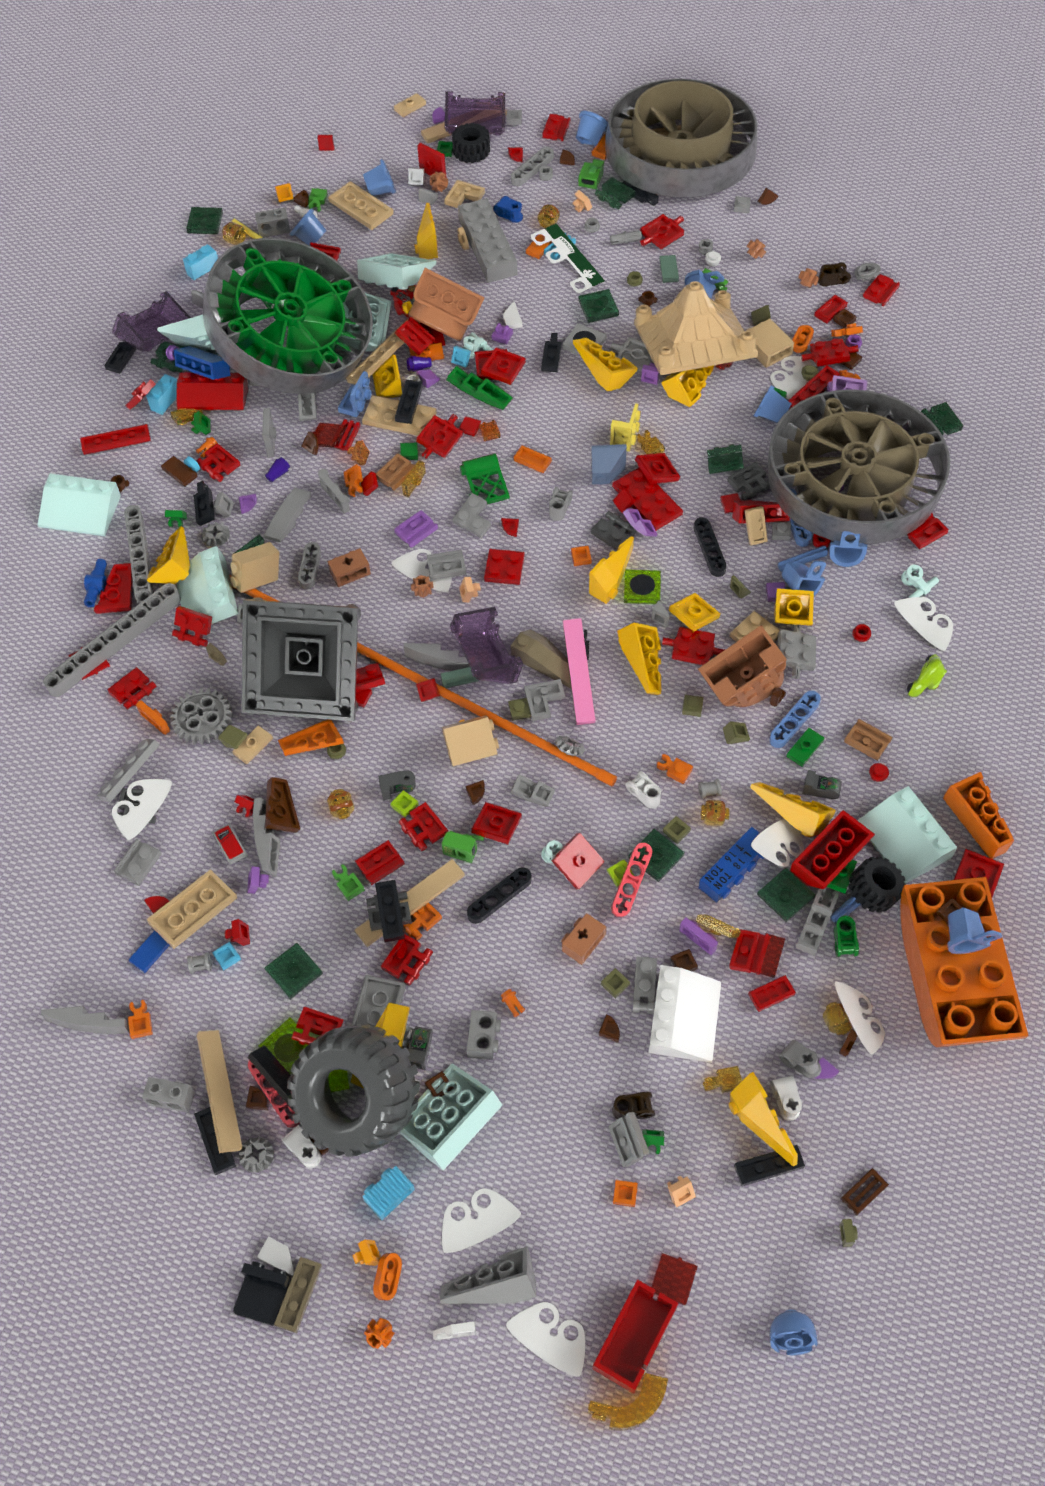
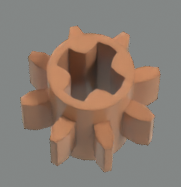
M435 172V174L431 175L429 182L433 186L432 190L442 192L447 188L448 179L445 178L446 174Z
M758 239L755 242L750 240L747 244L749 248L747 253L755 259L758 256L762 258L765 255L766 251L763 249L766 246Z
M806 268L805 272L801 270L798 276L801 280L800 284L811 288L812 285H817L819 278L816 275L818 272Z
M420 575L413 578L411 591L415 592V596L425 598L428 594H432L431 589L434 586L433 582H430L429 576Z

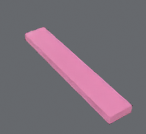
M581 618L563 620L576 725L595 723V713Z

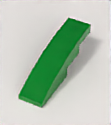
M457 366L446 379L470 396L501 410H504L513 399L512 396L487 378L483 381L474 373L467 374Z

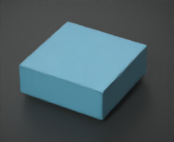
M454 346L451 363L465 368L468 367L471 351Z
M230 941L212 952L223 971L241 960Z

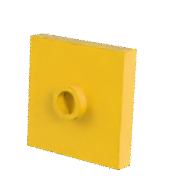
M696 593L669 606V611L693 632L719 619L721 614Z

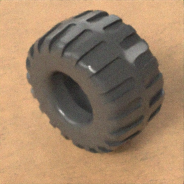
M368 1024L349 1025L325 1032L300 1052L299 1058L294 1061L291 1072L294 1074L288 1078L287 1088L291 1089V1095L287 1099L288 1105L294 1108L295 1114L292 1115L295 1124H301L304 1129L301 1133L306 1139L312 1138L315 1140L314 1146L321 1150L329 1148V1153L337 1156L343 1154L347 1157L358 1156L385 1146L410 1122L412 1113L418 1105L419 1099L415 1095L420 1092V1082L415 1081L414 1075L418 1073L416 1064L411 1065L408 1059L411 1055L406 1047L402 1049L398 1045L400 1040L394 1035L386 1036V1030L377 1026L370 1028ZM342 1069L351 1072L364 1087L366 1096L365 1108L358 1118H349L334 1101L329 1086V1074L333 1070Z

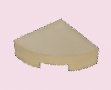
M460 227L457 230L458 241L462 248L467 250L469 249L467 235L464 228Z

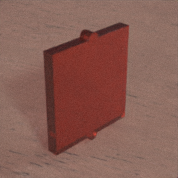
M319 423L313 432L317 437L318 446L334 448L338 440L341 439V435L346 428L345 425Z
M662 1253L651 1286L656 1290L655 1295H659L661 1292L679 1304L686 1306L698 1266L683 1261L681 1257L675 1258Z

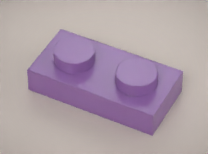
M686 917L682 920L679 931L712 956L717 950L718 945L714 935L703 931L694 920L690 921Z

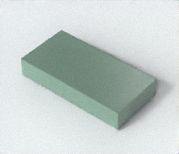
M676 255L660 256L659 261L663 283L679 282Z
M477 666L441 673L442 686L445 688L479 681Z

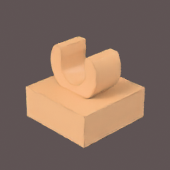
M578 190L575 193L576 200L572 203L575 206V210L581 212L585 208L589 211L592 208L589 198Z
M464 577L459 587L462 602H470L472 597L478 596L477 591L481 590L480 584L472 583L471 577Z
M678 1176V1182L671 1184L669 1181L667 1183L672 1202L676 1207L696 1197L688 1177Z

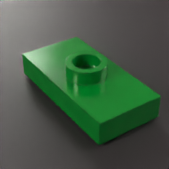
M808 728L790 749L786 757L803 767L823 743L825 737Z
M851 860L827 887L845 894L849 885V878L856 867L857 861Z

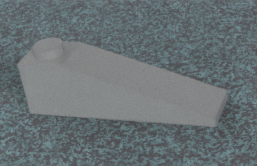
M528 1247L507 1252L499 1256L500 1261L490 1266L485 1263L480 1266L481 1269L472 1275L465 1273L442 1285L440 1292L441 1304L517 1303L536 1297V1280Z

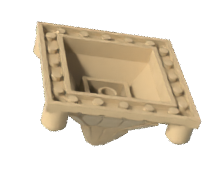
M693 281L680 291L674 302L658 311L655 315H652V309L648 305H640L636 308L634 326L660 375L758 357L756 335L751 331H744L730 308V293L720 290L714 295V300L708 297L703 285Z

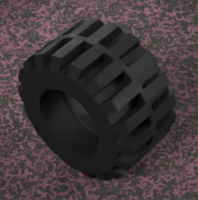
M466 123L456 128L452 133L453 154L455 157L465 163H478L480 160L486 159L485 157H488L490 153L488 129L475 123Z
M873 856L866 859L852 872L849 878V889L852 890V897L856 898L855 901L857 904L860 903L862 908H868L870 912L876 910L877 913H881L890 909L901 899L903 886L906 885L904 883L905 877L901 875L902 871L900 868L897 869L894 862L890 863L887 858L883 860L880 856L876 858Z

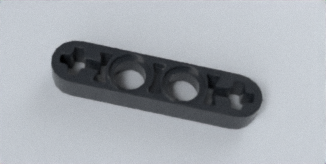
M704 517L697 518L694 522V532L709 571L713 576L721 577L725 574L727 565L710 521ZM708 537L712 541L707 543L704 542L702 539ZM714 551L718 555L712 557L708 555V552Z
M524 867L516 869L467 908L468 920L474 924L481 923L527 888L532 881L530 870ZM519 875H526V880H519ZM505 885H509L513 888V891L506 894L502 892V888ZM490 897L497 899V903L493 906L486 903V900ZM472 911H475V912H478V911H479L480 916H477V915L472 916V915H473V914H472Z

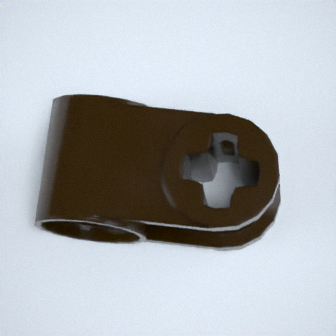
M843 262L825 264L821 266L818 283L826 287L846 284L850 281L851 275L847 272V266Z
M639 1092L618 1096L613 1104V1116L619 1119L630 1112H634L637 1119H647L655 1116V1111L652 1110L651 1104L652 1093ZM624 1104L628 1107V1110L620 1111L617 1106Z

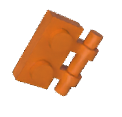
M427 903L411 915L415 921L412 924L403 925L410 937L413 936L418 941L422 937L418 929L422 926L426 931L430 930L442 919V915L430 903Z

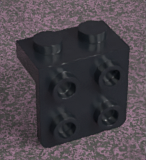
M259 1262L244 1263L241 1272L245 1278L233 1312L238 1316L275 1326L276 1318L291 1279L286 1275V1271L273 1268V1271L264 1269L265 1265Z

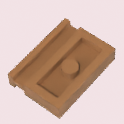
M397 453L376 473L377 480L387 487L390 486L395 491L417 470V466L411 464V461Z
M858 719L844 742L878 761L893 737Z

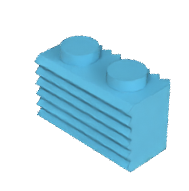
M206 244V246L183 258L186 274L191 279L196 280L211 271L218 259L217 252L209 244Z
M164 374L154 388L148 392L146 397L152 411L162 415L176 400V378Z
M394 1166L393 1169H386L381 1175L382 1179L376 1185L374 1183L370 1184L364 1191V1202L381 1221L415 1190L414 1185L397 1166Z

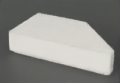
M512 302L503 314L505 326L508 325L512 329L522 327V321L515 302Z
M268 1236L257 1258L274 1268L286 1271V1274L293 1277L295 1270L288 1246Z
M473 1321L452 1324L433 1330V1339L436 1341L475 1335V1323Z

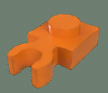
M856 323L846 324V328L831 330L832 337L863 333L862 326H857Z
M355 464L344 471L345 486L349 488L348 494L352 497L356 496L355 491L362 493L363 490L359 485L363 481L361 467Z
M663 754L661 758L666 763L657 762L656 766L659 770H667L668 777L682 784L685 783L693 770L692 765L677 757L673 762L666 754Z
M141 1000V1007L135 1009L134 1003L130 1002L129 1008L134 1016L128 1017L131 1039L153 1035L151 1015L149 1012L145 1013L147 1010L145 1001Z

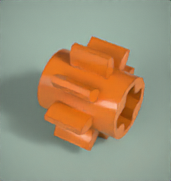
M382 1318L377 1322L372 1319L364 1332L367 1335V1343L377 1349L381 1345L387 1348L395 1334L392 1331L391 1323Z

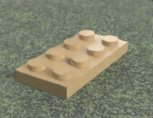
M351 181L328 197L330 203L370 230H373L394 214L391 207Z
M373 395L362 418V423L418 436L431 418L436 415L437 410L433 407L418 404L412 424L395 422V414L400 401Z
M210 869L151 915L147 922L175 949L235 901L237 895Z

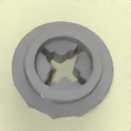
M864 263L855 269L854 274L857 280L870 281V279H875L876 276L880 275L881 269L876 263Z
M215 522V524H208L207 528H203L201 536L206 545L212 547L221 546L228 541L230 531L228 526ZM214 531H218V533L216 534V536H215V538H214V536H213Z
M559 736L555 740V745L558 749L568 755H583L585 751L583 744L573 738Z
M259 1136L257 1138H249L246 1143L242 1144V1149L238 1152L239 1162L242 1167L254 1173L267 1169L274 1158V1149L271 1143ZM253 1147H255L257 1151L262 1150V1152L259 1154L260 1162H258V1160L255 1159V1157L250 1158V1156L253 1154Z

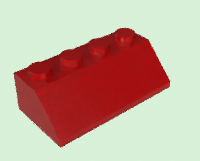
M238 372L230 373L228 377L215 380L196 373H179L177 380V410H244L249 391L247 378Z
M842 810L792 862L789 873L806 886L825 889L875 834L846 811Z

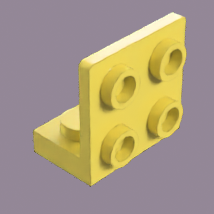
M635 403L629 423L612 420L610 445L627 444V451L629 452L631 446L635 445V433H638L640 428V422H637L640 420L641 411L638 410L639 404Z

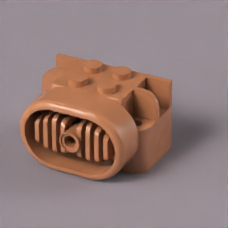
M424 268L414 290L415 300L408 315L420 323L457 341H461L467 327L474 322L485 297Z
M760 625L698 668V670L724 706L748 707L768 698L777 688L781 687L787 659L762 625Z

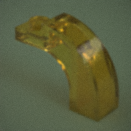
M645 1373L641 1392L633 1403L624 1407H614L590 1400L588 1413L592 1414L591 1418L594 1420L605 1422L606 1418L611 1419L610 1430L624 1431L637 1428L650 1420L659 1409L666 1392L668 1379Z

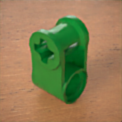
M841 916L837 920L833 931L836 957L852 954L854 957L858 956L859 943L855 922L849 916ZM840 925L847 926L849 930H842L840 928Z

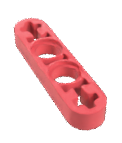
M639 843L632 851L611 905V911L616 917H624L631 910L652 856V848L647 843ZM644 847L647 855H644L640 862L633 861L634 858L637 860L640 856L638 849L640 850ZM632 865H637L640 868L639 876H633L630 873ZM624 884L632 885L633 893L631 895L623 892ZM623 898L630 899V901L626 900L623 907L626 911L619 913L616 905L621 904Z
M249 1060L248 1068L282 1122L289 1128L299 1125L300 1123L295 1124L294 1121L288 1119L289 1117L284 1109L288 1107L292 1114H295V1112L286 1102L281 1105L275 1104L274 1099L279 1094L273 1087H264L265 1077L261 1075L259 1070Z

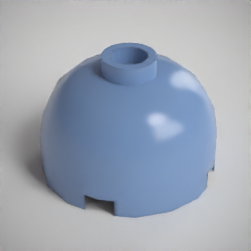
M794 1309L786 1310L775 1317L770 1326L771 1348L780 1353L779 1349L788 1350L786 1352L787 1355H802L811 1352L812 1346L814 1344L815 1346L818 1345L814 1323L807 1315Z

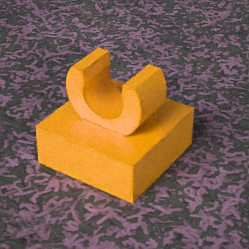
M290 183L275 186L279 203L294 199Z
M365 1239L359 1242L360 1251L352 1255L355 1264L360 1262V1265L364 1263L371 1266L378 1265L381 1256L375 1241Z

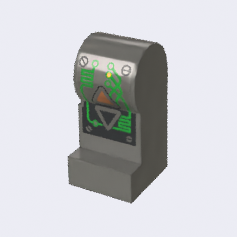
M409 770L378 776L383 801L391 799L390 794L402 792L403 790L409 793L416 787L415 775Z
M808 770L802 794L837 799L840 797L842 781L835 777L817 775L816 771Z
M415 1026L408 1050L411 1055L408 1059L411 1065L416 1064L418 1069L426 1070L433 1030Z

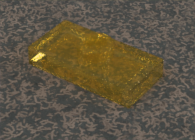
M419 460L403 481L402 490L404 496L409 497L416 486L420 485L422 478L426 474L425 462Z
M699 914L695 920L710 928V932L715 935L721 936L723 934L729 938H739L741 933L740 929L708 914Z

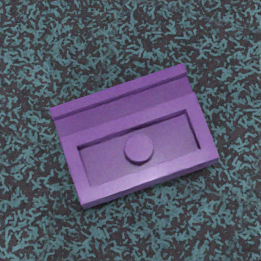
M420 510L394 528V531L398 537L412 548L438 529V525Z

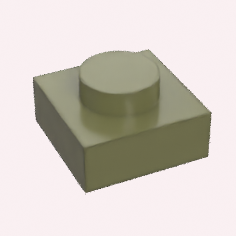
M685 695L682 714L701 717L704 697Z
M527 698L508 701L512 721L531 717Z
M677 816L663 828V833L676 844L691 831V828Z
M616 968L601 981V986L615 999L630 985V981Z
M842 1219L839 1224L842 1247H852L855 1240L858 1239L857 1228L853 1226L852 1219Z

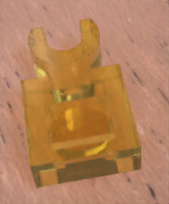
M182 408L172 411L170 414L177 425H184L193 421L194 413L197 411L203 412L202 409Z
M648 430L644 432L645 437L637 434V441L641 443V448L646 454L665 452L663 444L656 436L651 438Z

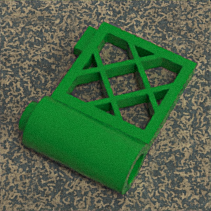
M496 453L463 461L462 465L459 466L461 475H465V478H467L471 493L477 496L480 492L488 495L484 499L487 505L510 499ZM498 474L499 479L497 482L489 480L491 475ZM480 479L483 482L479 487L474 485L472 480ZM485 483L494 486L491 492L483 489ZM496 488L504 491V494L498 496L494 494Z

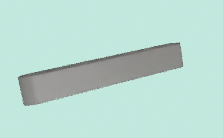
M130 505L125 509L124 514L134 594L137 603L140 604L153 594L154 591L153 584L147 581L151 568L144 519L140 508L137 505Z

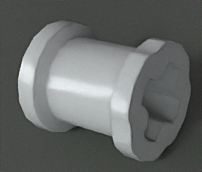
M719 779L708 783H698L701 799H705L706 796L722 795Z
M209 952L202 956L187 957L190 974L205 969L208 971L212 970Z

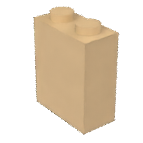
M771 319L760 322L758 325L746 330L756 335V349L758 350V357L756 358L766 368L792 355L794 342Z
M268 542L232 554V575L230 577L232 586L242 593L277 581L279 551Z
M486 715L441 727L452 766L497 755L496 749H499L497 738H493L494 724L492 719H489Z

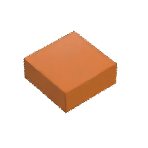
M589 546L571 548L574 566L592 563Z
M616 1180L613 1204L635 1207L638 1183Z

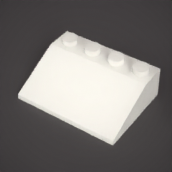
M660 965L648 1053L712 1063L721 982L683 968Z

